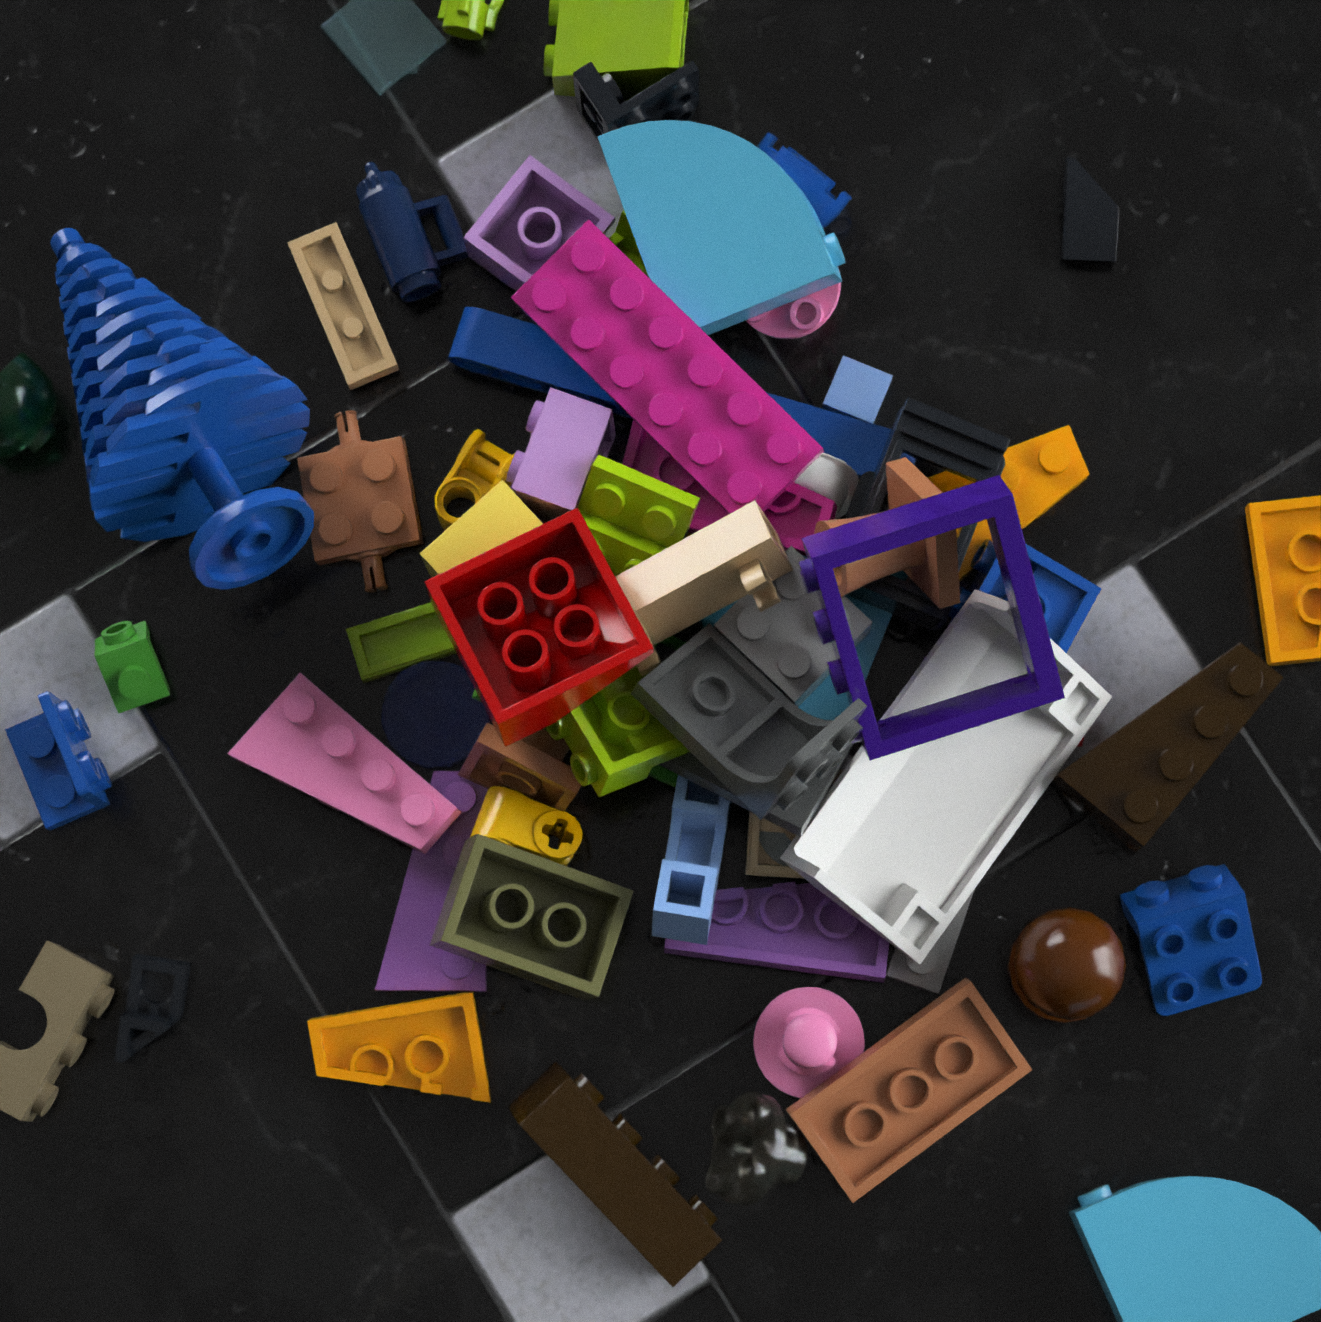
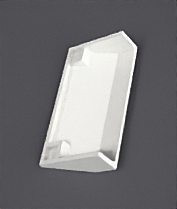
M975 589L880 720L1027 674L1009 602ZM1052 639L1050 641L1065 696L1064 699L874 760H869L862 745L823 798L801 837L796 835L780 857L782 861L815 888L918 964L923 962L1112 698L1101 685Z

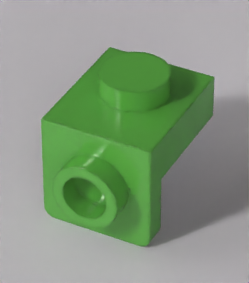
M131 621L118 622L104 629L101 632V636L95 639L94 657L118 714L170 695V687L151 644L150 630L146 621L132 624Z

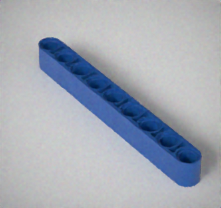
M477 307L464 308L448 356V360L454 365L471 372L548 394L551 387L613 410V414L632 419L538 325ZM767 393L823 447V453L845 461L856 471L859 479L867 471L875 472L891 429ZM905 453L901 454L900 459L906 457L915 465L917 458Z

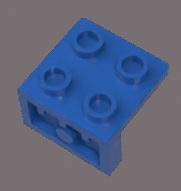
M46 691L37 695L44 713L9 727L5 731L45 829L51 831L110 805L105 790L111 788L112 784L99 757L93 759L86 747L84 740L91 738V733L80 709L76 708L73 710L67 699L62 701L51 692Z

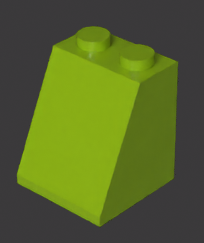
M550 0L548 23L549 26H556L557 30L555 45L546 44L544 76L552 77L554 94L575 97L573 72L589 62L593 63L601 76L606 73L612 76L620 88L625 101L684 66L689 0Z

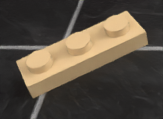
M337 222L287 242L349 389L353 390L400 370Z

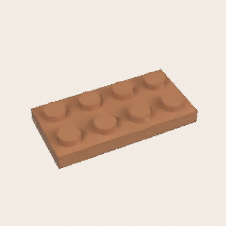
M965 977L788 1107L786 1111L844 1193L854 1203L1031 1072L1032 1068L973 983Z

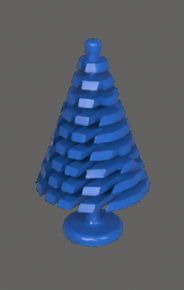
M64 228L56 232L50 244L51 249L59 259L56 263L57 271L55 272V278L61 295L59 297L60 309L65 319L63 328L69 344L67 353L72 370L71 377L76 398L87 483H89L91 510H94L95 520L106 532L121 529V539L143 542L185 536L197 530L189 547V563L195 577L205 587L221 590L237 588L269 576L288 563L306 544L314 528V511L297 491L282 487L259 489L272 485L291 464L282 456L299 452L307 435V432L302 428L309 426L310 409L301 402L307 400V398L292 381L276 373L268 364L256 356L250 355L216 328L199 320L202 319L201 317L180 305L146 278L136 279L130 267L115 258L113 259L110 253L102 247L93 243H85L76 229Z

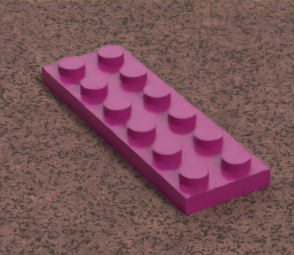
M589 219L511 296L512 300L729 514L756 500L764 512L824 452L823 447Z

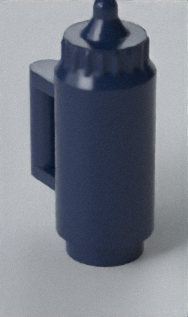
M374 162L366 163V178L356 187L357 196L360 201L359 211L393 292L399 293L403 302H414L424 299L437 292L442 286L439 280V276L442 273L440 266L461 261L468 257L463 239L464 234L448 195H442L414 203L408 188L402 185L398 174L394 171L381 172ZM433 214L447 250L434 253L420 217Z

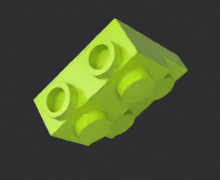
M598 455L591 466L578 509L614 576H617L685 539L700 498L602 455Z
M637 665L563 718L546 727L554 740L564 738L573 753L570 758V764L576 780L582 786L591 784L598 797L644 780L648 777L652 767L690 752L631 695L636 684L646 676H642L639 673Z

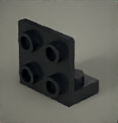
M693 61L677 69L621 105L620 103L624 101V97L609 73L601 76L592 62L573 72L577 111L598 142L597 136L627 125L660 120L688 121L695 114V108L699 105V69Z

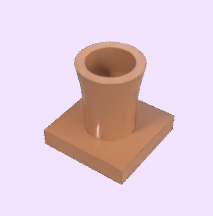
M906 457L886 463L889 510L942 493ZM878 513L846 519L818 521L814 534ZM956 529L833 568L841 597L868 583L899 571H904L939 609L960 603Z
M488 722L458 773L459 776L487 789L493 786L513 789L534 801L560 811L566 810L581 787V784L576 780L572 772L571 766L562 762L570 749L564 738L554 740L548 731L541 729L505 747L495 727Z

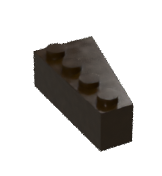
M1240 642L1058 773L1051 784L1136 853L1145 846L1284 677Z
M555 1061L508 1106L509 1110L527 1134L661 1276L674 1287L722 1241L711 1227L718 1218L696 1194L688 1202L673 1187L681 1178L658 1154L651 1161L642 1154L635 1145L643 1138L621 1114L611 1120L599 1108L598 1104L605 1097L582 1073L573 1080Z

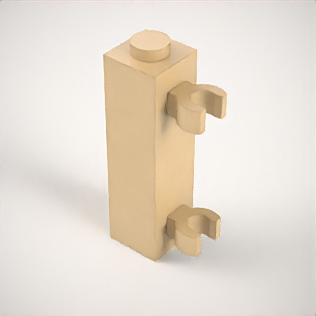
M756 500L615 576L654 648L653 654L637 664L639 673L642 676L650 673L661 664L654 645L748 594L749 596L753 595L760 612L781 602L772 581L792 571L793 568L778 533Z

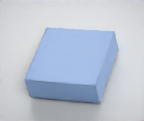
M843 355L822 408L874 424L893 375Z

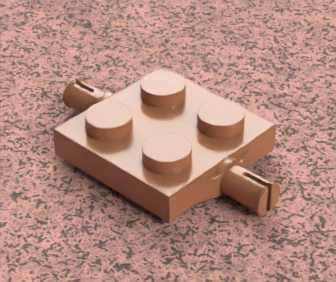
M345 411L346 416L339 412L334 417L337 423L340 445L327 452L297 458L304 499L314 511V528L310 534L314 559L319 565L343 560L361 562L365 592H377V589L383 591L388 588V585L386 584L382 558L397 549L424 544L406 441L402 436L375 442L361 440L357 411Z

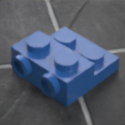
M986 539L981 544L973 557L971 567L978 572L968 590L962 586L959 587L960 603L951 606L948 617L951 618L950 623L975 589L1008 601L993 542L989 539ZM1026 544L1049 637L1067 653L1102 588Z

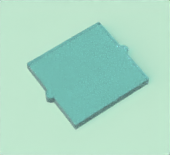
M349 0L347 5L321 25L322 30L379 96L408 72L415 74L418 71L417 65L446 43L442 34L412 0Z

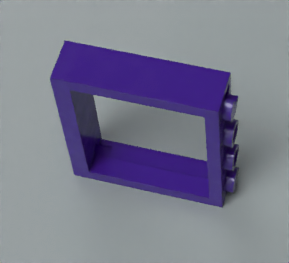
M1000 475L801 538L807 559L798 562L801 570L800 574L807 593L817 591L822 608L812 612L816 629L822 645L832 643L836 660L827 662L834 689L837 695L846 692L849 705L858 698L867 705V708L857 720L863 727V730L851 744L861 742L869 760H874L1065 698L1014 497ZM987 519L1027 674L876 722L833 568Z

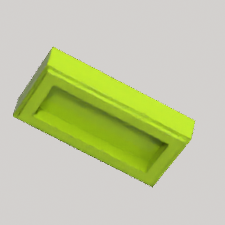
M431 602L346 629L363 683L456 654Z

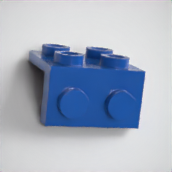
M1225 864L1219 866H1200L1191 870L1188 875L1164 882H1145L1133 891L1120 894L1123 914L1139 938L1152 1002L1158 1014L1162 1016L1173 1015L1254 991L1262 984V975L1245 892Z

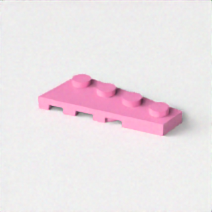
M302 673L296 676L227 753L232 759L252 767L290 788L293 787L317 799L319 802L337 811H341L424 854L429 851L462 813Z

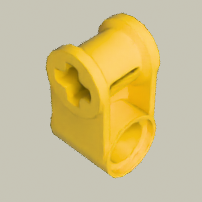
M476 429L469 436L460 450L453 467L435 494V509L439 523L444 530L460 518L453 517L446 512V508L452 500L467 498L476 504L501 480L509 487L512 484L506 481L515 453L511 455L486 440V433L480 429Z
M493 786L487 790L470 838L479 834L568 866L582 842L583 833L579 822L571 814L534 801L513 789ZM549 835L559 838L558 849H552L548 846Z

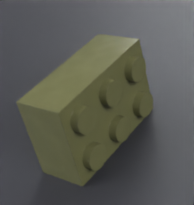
M476 834L465 840L430 946L582 1000L596 998L600 995L634 891Z

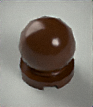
M1070 907L1048 911L1024 927L1011 945L1007 963L1011 986L1018 996L1021 1005L1040 1019L1061 1024L1086 1019L1110 1005L1122 987L1126 968L1122 943L1111 926L1092 912Z

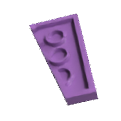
M459 771L433 772L430 785L462 813L426 854L415 849L412 850L375 991L487 992L486 965L430 946L465 840L470 838L488 790L459 776Z
M795 882L773 884V887L744 890L743 887L716 890L707 945L666 938L664 953L880 983H884L889 950L888 941L812 884H795Z

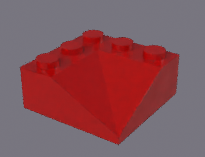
M578 507L424 581L432 606L505 747L557 722L654 653V648Z

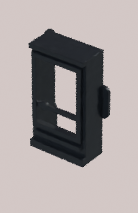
M908 397L896 415L875 472L867 471L860 477L847 510L846 518L879 513L887 493L886 463L900 459L902 453L972 482H978L997 475L1001 477L1005 466L1003 455L1007 450L1010 439ZM978 522L957 529L959 571ZM892 575L868 583L847 594L857 600L926 627L930 631H938L945 625L951 606L939 609L918 586Z

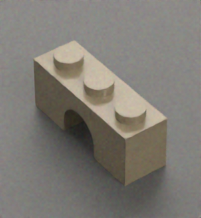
M46 941L19 990L41 1003L46 1012L47 1027L41 1040L25 1050H18L4 1041H0V1110L19 1121L33 1122L36 1115L43 1117L48 1112L59 1091V1087L54 1085L64 1065L72 1067L77 1061L87 1042V1038L82 1036V1033L92 1016L99 1018L104 1013L114 995L115 990L109 986L115 975L59 944Z

